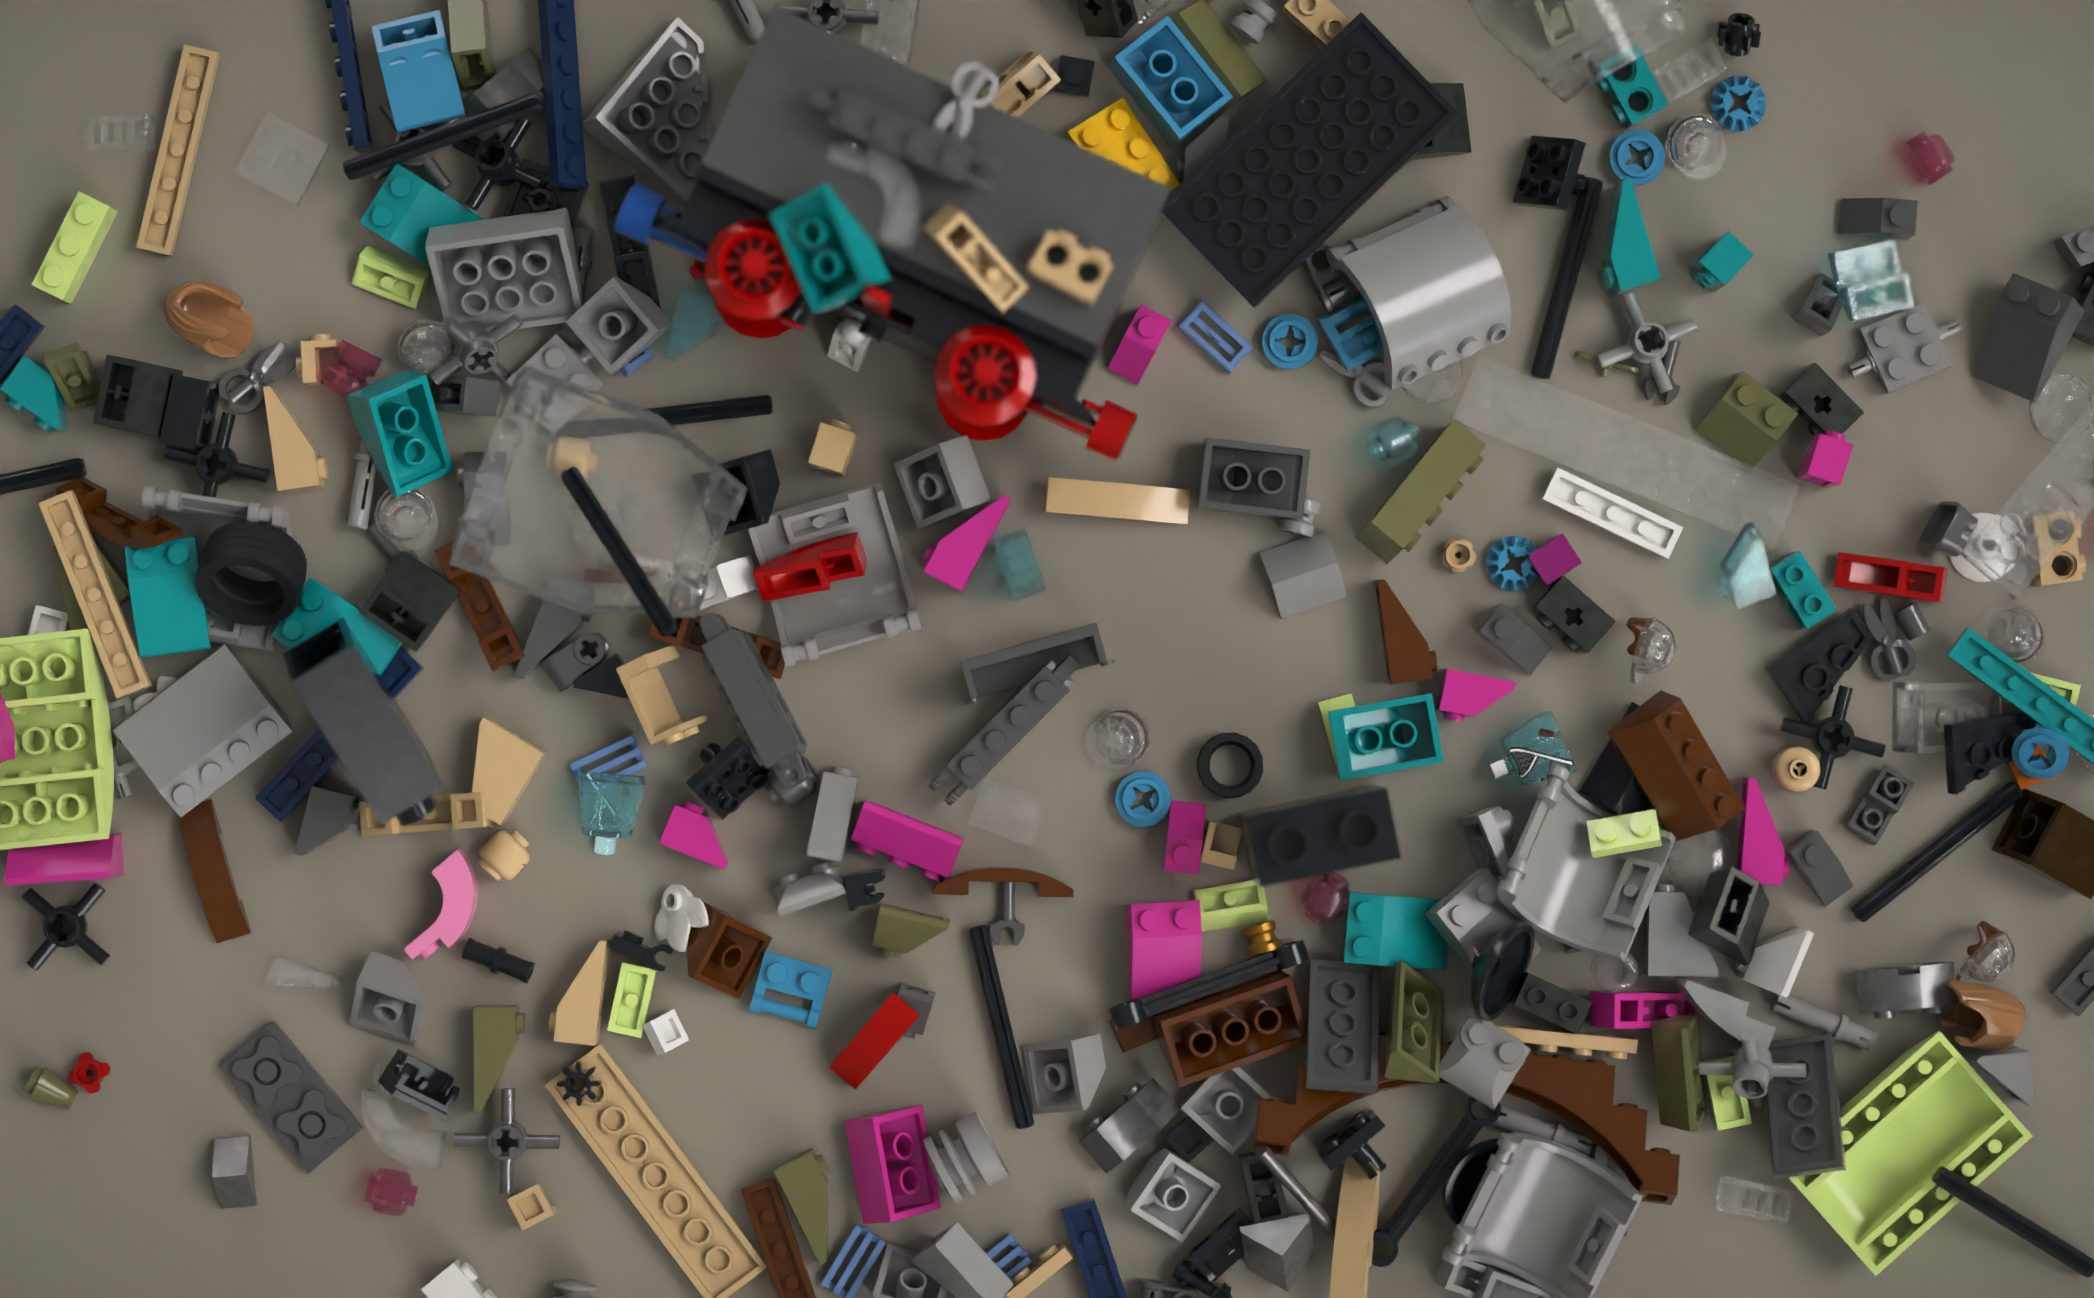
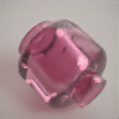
M1923 131L1906 142L1910 149L1904 152L1902 159L1917 182L1923 183L1927 181L1931 185L1953 171L1951 165L1955 161L1954 154L1940 134H1932L1927 137Z
M1336 872L1313 876L1300 898L1302 905L1307 910L1305 915L1318 924H1323L1324 921H1338L1348 905L1349 892H1351L1348 888L1350 886L1348 880Z
M381 1167L375 1175L370 1174L365 1202H370V1208L373 1212L402 1216L407 1206L414 1207L418 1186L411 1185L412 1177L409 1172Z

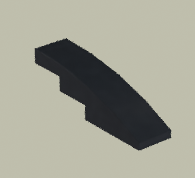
M630 175L600 181L618 278L649 296L661 309L649 243L643 245L614 231V223L621 204L629 189L636 183L635 176Z

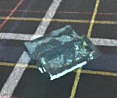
M1887 239L1827 253L1838 295L1850 321L1914 307L1908 273H1901L1895 239Z

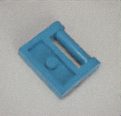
M1363 297L1329 316L1324 314L1316 318L1320 331L1327 338L1346 372L1384 353L1380 333L1373 316L1341 334L1336 330V327L1369 310Z
M765 951L749 1012L759 1014L760 1011L805 1023L806 1028L816 1030L833 969ZM766 988L812 1000L811 1010L764 998Z

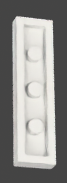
M1560 468L1555 469L1541 499L1665 559H1669L1683 530L1682 526Z

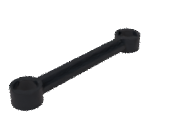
M1303 939L1282 945L1278 949L1142 998L1118 1004L1109 1008V1012L1115 1029L1124 1028L1156 1014L1247 981L1299 965L1310 960Z
M1472 1097L1468 1098L1465 1107L1466 1115L1385 1226L1374 1231L1373 1242L1377 1239H1384L1386 1241L1390 1239L1394 1244V1252L1392 1256H1388L1383 1260H1378L1372 1255V1265L1384 1267L1390 1265L1396 1259L1399 1252L1400 1239L1444 1181L1452 1165L1465 1152L1482 1127L1492 1125L1499 1118L1501 1112L1500 1101L1496 1106L1495 1116L1481 1120L1476 1118L1471 1111V1103H1475L1477 1100Z

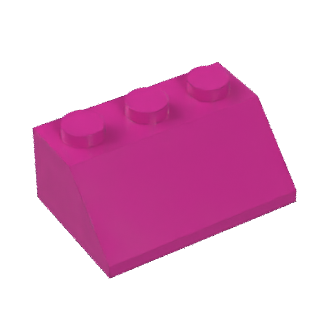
M866 800L851 840L858 842L856 849L874 856L877 850L890 855L889 862L904 868H908L909 863L922 867L920 874L940 881L942 876L949 878L964 838Z
M110 828L109 839L8 849L4 885L11 886L124 876L122 834H111Z
M923 1105L868 1114L844 1121L863 1224L894 1222L941 1208L936 1177L927 1160V1151L923 1139L928 1137Z

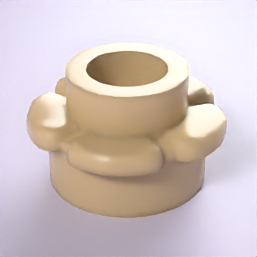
M1463 538L1460 540H1449L1444 545V552L1441 554L1443 564L1446 567H1450L1453 572L1460 573L1466 571L1467 567L1472 566L1476 559V554L1472 550L1473 545ZM1460 552L1462 554L1461 558H1456L1455 553Z

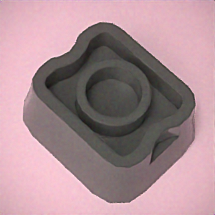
M1940 502L1926 523L1918 539V545L1921 548L1937 552L1941 555L1957 557L1964 550L1970 535L1976 528L1978 519L1958 502Z

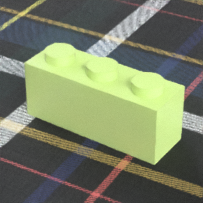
M78 191L31 285L72 304L118 211Z

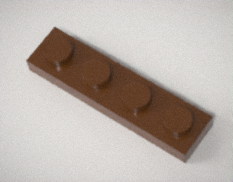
M773 1177L741 1189L778 1298H817L776 1179Z

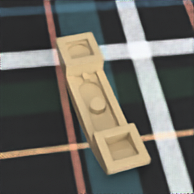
M484 792L435 795L434 798L438 802L437 807L424 818L407 826H401L396 816L381 825L367 801L359 802L362 836L487 827Z

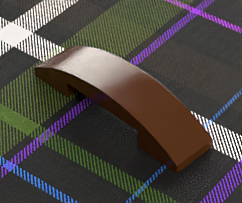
M84 477L56 487L57 495L74 490L88 527L104 538L120 545L141 549L152 548L182 535V528L159 516L143 521L106 502L107 489Z
M465 536L435 550L448 580L462 590L458 597L479 639L478 642L492 671L495 672L524 657V652L513 626L475 550L466 549Z
M666 605L677 622V631L667 637H663L652 622L647 636L705 654L702 645L707 643V640L702 632V628H700L699 619H701V616ZM730 626L731 629L750 634L772 677L781 679L785 667L781 643Z
M213 800L199 803L181 818L179 816V821L202 906L217 943L252 932L243 902L239 900L220 836L222 831Z
M988 867L966 871L940 882L933 889V895H969V881L1039 883L1038 897H1073L1074 892L1073 888L1054 877L1016 867Z

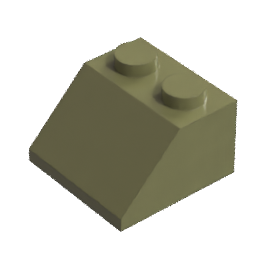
M1742 371L1736 374L1696 426L1695 430L1748 471H1751L1776 444L1798 413Z

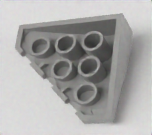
M677 16L601 99L583 122V127L607 149L686 205L697 183L695 175L712 141L713 130L712 124H706L704 103L709 102L707 75H700L698 55L704 53L703 40Z

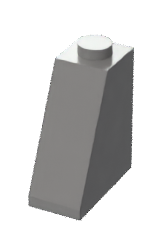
M832 766L831 772H823L807 856L840 862L844 860L859 777L852 776L853 769Z
M1657 884L1644 914L1643 974L1647 976L1718 977V969L1708 946L1688 935L1694 914L1685 893L1675 891L1674 884Z
M958 1222L933 1236L910 1259L914 1265L957 1298H1009L1006 1293L1014 1285Z

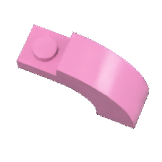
M463 849L456 850L431 871L442 890V910L434 924L404 948V951L412 960L420 955L425 960L441 947L437 942L439 939L448 948L454 946L465 934L472 922L477 906L478 887L475 871Z

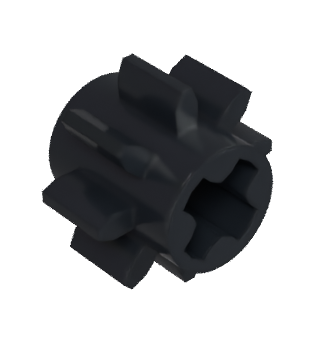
M1731 14L1728 18V23L1719 22L1718 45L1724 46V51L1729 55L1737 57L1746 56L1750 52V47L1759 48L1761 38L1760 24H1754V18L1748 14Z
M578 1061L575 1071L572 1072L567 1067L562 1069L567 1078L559 1081L557 1086L565 1087L567 1093L563 1096L564 1101L571 1096L576 1098L577 1106H581L585 1095L592 1100L597 1097L592 1088L593 1086L601 1085L602 1081L594 1080L592 1074L595 1072V1066L585 1070L582 1069V1062ZM572 1076L577 1079L584 1076L587 1080L584 1083L587 1090L585 1091L580 1088L575 1091L572 1088L575 1083Z

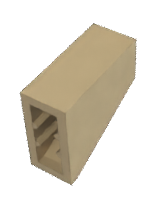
M483 717L479 724L472 793L484 792L486 822L488 826L493 827L495 823L499 825L505 824L547 752L490 718Z

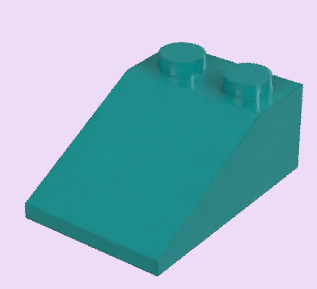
M395 164L359 223L430 267L425 249L430 227L485 219L399 164Z
M1630 177L1623 179L1614 187L1602 258L1603 270L1599 271L1602 286L1605 291L1610 289L1612 297L1652 285L1661 279Z
M827 183L818 186L769 214L813 314L835 309L862 295L867 285L877 287L890 280L876 245Z
M403 370L346 395L356 429L394 497L401 496L454 471L426 374Z
M196 538L169 540L152 548L141 549L124 546L127 578L140 658L211 649L207 607L199 598L195 586L196 571L201 557V548Z
M311 577L303 587L300 600L294 612L284 621H280L271 635L291 649L344 617L380 676L402 645L401 641L359 613L361 608L323 582Z
M1432 693L1328 711L1340 780L1444 762Z
M1347 891L1346 904L1348 903V905L1345 907L1341 961L1354 964L1395 966L1397 961L1402 960L1412 968L1446 969L1448 943L1424 915L1441 899Z

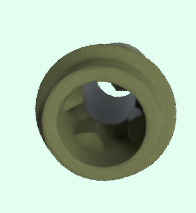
M37 1066L23 1089L24 1092L30 1094L29 1098L58 1105L68 1110L78 1093L77 1090L70 1087L47 1067L43 1070Z

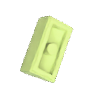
M366 246L359 254L351 284L416 310L431 270L374 247Z
M1252 880L1193 890L1195 900H1200L1202 932L1264 922L1269 919L1264 887H1259Z

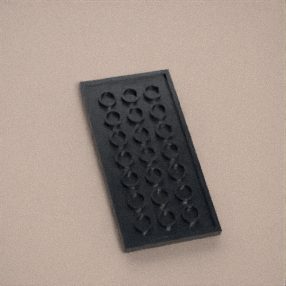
M1360 12L1168 196L1163 214L1255 309L1458 115V112L1369 19Z

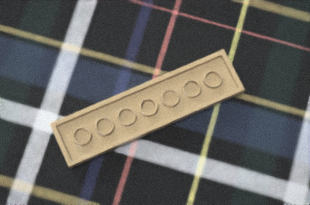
M601 1042L568 1067L572 1072L575 1071L578 1061L582 1062V1069L589 1070L593 1066L596 1067L595 1072L592 1074L594 1080H601L602 1084L593 1086L592 1091L597 1096L594 1100L585 1095L581 1106H577L576 1098L571 1096L564 1101L563 1096L567 1093L565 1087L557 1086L559 1081L567 1078L563 1072L544 1086L703 1298H728L768 1267L766 1261ZM572 1076L575 1081L572 1088L575 1091L580 1088L586 1091L587 1089L584 1086V1083L587 1081L586 1078L581 1076L577 1079Z

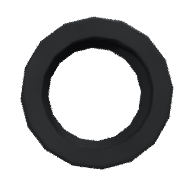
M1235 732L1221 733L1210 738L1201 748L1197 759V772L1203 785L1213 794L1224 798H1239L1251 792L1259 783L1263 773V757L1258 746L1247 736ZM1224 745L1239 746L1247 752L1250 758L1251 769L1248 776L1243 782L1234 786L1220 784L1213 778L1210 772L1212 754Z

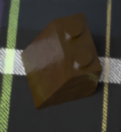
M2023 789V797L2016 802L1992 850L2071 892L2092 899L2094 895V820L2063 802Z

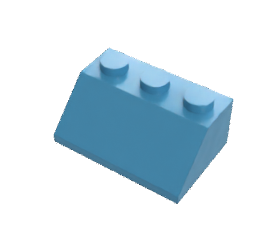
M1168 15L1114 56L1108 66L1173 148L1200 128L1233 98L1231 93Z

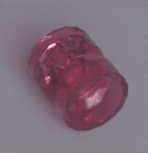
M341 340L333 356L336 363L327 367L320 383L346 396L369 386L366 380L369 377L375 376L382 359Z

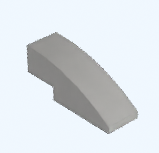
M1675 977L1674 984L1684 998L1714 1027L1741 1042V1033L1745 1030H1751L1755 1034L1756 1045L1765 1047L1767 1050L1769 1049L1776 1027L1745 1016L1750 1004L1749 1002L1684 978Z
M1443 1259L1434 1280L1443 1288L1469 1298H1550L1548 1293L1532 1283L1475 1261L1464 1260L1457 1266Z

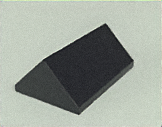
M1631 702L1621 721L1640 706ZM1610 738L1579 792L1617 815L1650 810L1651 805Z

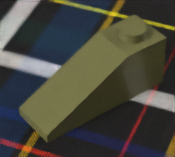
M477 1005L473 1007L474 1113H481L486 1109L519 1041V1034L525 1033V1013H519V1005Z
M811 1149L775 1167L774 1173L821 1265L827 1262L828 1178L826 1174L831 1171L822 1153L816 1156L814 1150Z

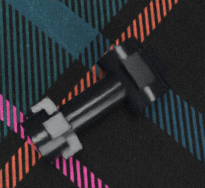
M1182 1259L1171 1276L1177 1280L1176 1283L1181 1287L1189 1283L1210 1298H1233L1230 1285L1225 1282L1218 1285L1210 1282L1195 1271L1197 1266L1191 1260L1187 1262Z

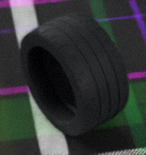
M237 521L225 524L211 533L203 547L196 571L195 586L197 594L206 607L226 620L247 626L277 624L287 619L294 612L300 600L306 579V555L296 540L276 527L251 521ZM242 566L254 568L268 574L274 581L250 580L237 575L228 567Z

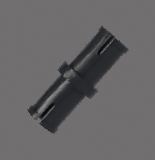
M472 938L468 939L462 953V959H467L490 968V972L497 975L500 972L519 979L524 983H528L535 967L534 962H529L509 954L506 948L500 946L496 949Z

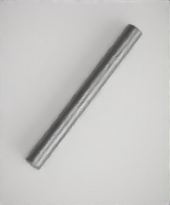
M1267 1145L1259 1146L1256 1150V1155L1324 1231L1334 1239L1336 1222Z

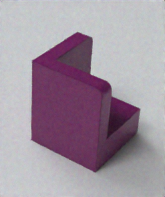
M1564 534L1556 536L1528 557L1541 577L1540 582L1543 586L1549 585L1582 563Z

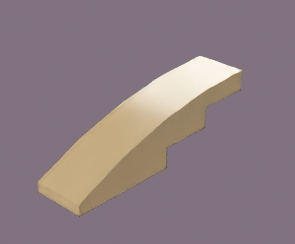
M1046 477L1043 512L1183 525L1188 524L1190 490Z
M1348 1157L1345 1160L1342 1176L1329 1298H1367L1368 1269L1372 1266L1374 1231L1377 1230L1380 1171L1372 1162H1369V1165L1378 1174L1369 1180L1365 1172L1352 1157Z

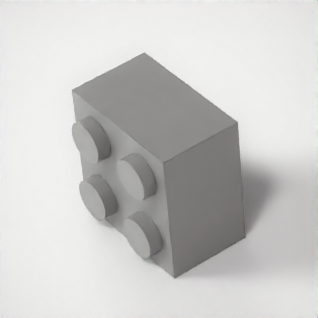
M967 435L939 443L894 463L918 529L948 520L992 501Z

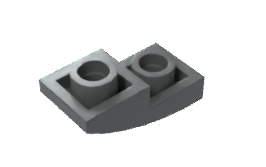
M1883 765L1858 802L1844 828L1874 846L1880 840L1893 815L1900 810L1914 783L1888 766Z

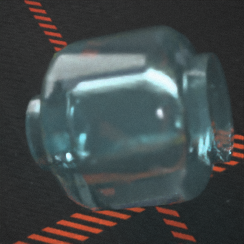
M1392 416L1370 430L1369 440L1366 442L1367 450L1377 464L1396 467L1417 453V440L1420 439V433L1412 421H1406L1400 416Z

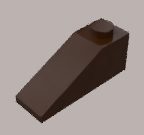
M1385 579L1376 580L1375 586L1388 684L1433 679L1432 672L1437 671L1435 650L1429 651L1427 641Z

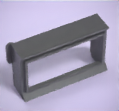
M1097 623L960 661L972 699L965 701L966 705L980 701V697L1019 687L1043 664L1047 665L1051 660L1058 665L1069 653L1081 662V665L1076 670L1100 664L1102 667L1115 663L1114 659L1107 661Z

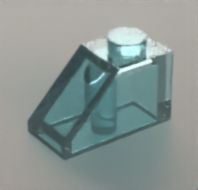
M680 289L665 356L668 360L676 361L716 335L718 327L724 328L725 322L715 307L712 295Z
M1752 522L1746 523L1720 563L1723 578L1718 579L1724 599L1730 598L1737 609L1777 596L1762 535Z

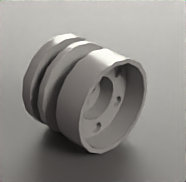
M976 1111L956 1121V1128L960 1138L953 1140L944 1128L939 1130V1135L944 1144L943 1147L940 1148L932 1135L923 1139L928 1156L927 1160L942 1189L952 1197L956 1204L965 1200L959 1186L964 1183L969 1193L974 1196L977 1194L974 1177L980 1175L983 1181L991 1187L1010 1176L990 1133Z

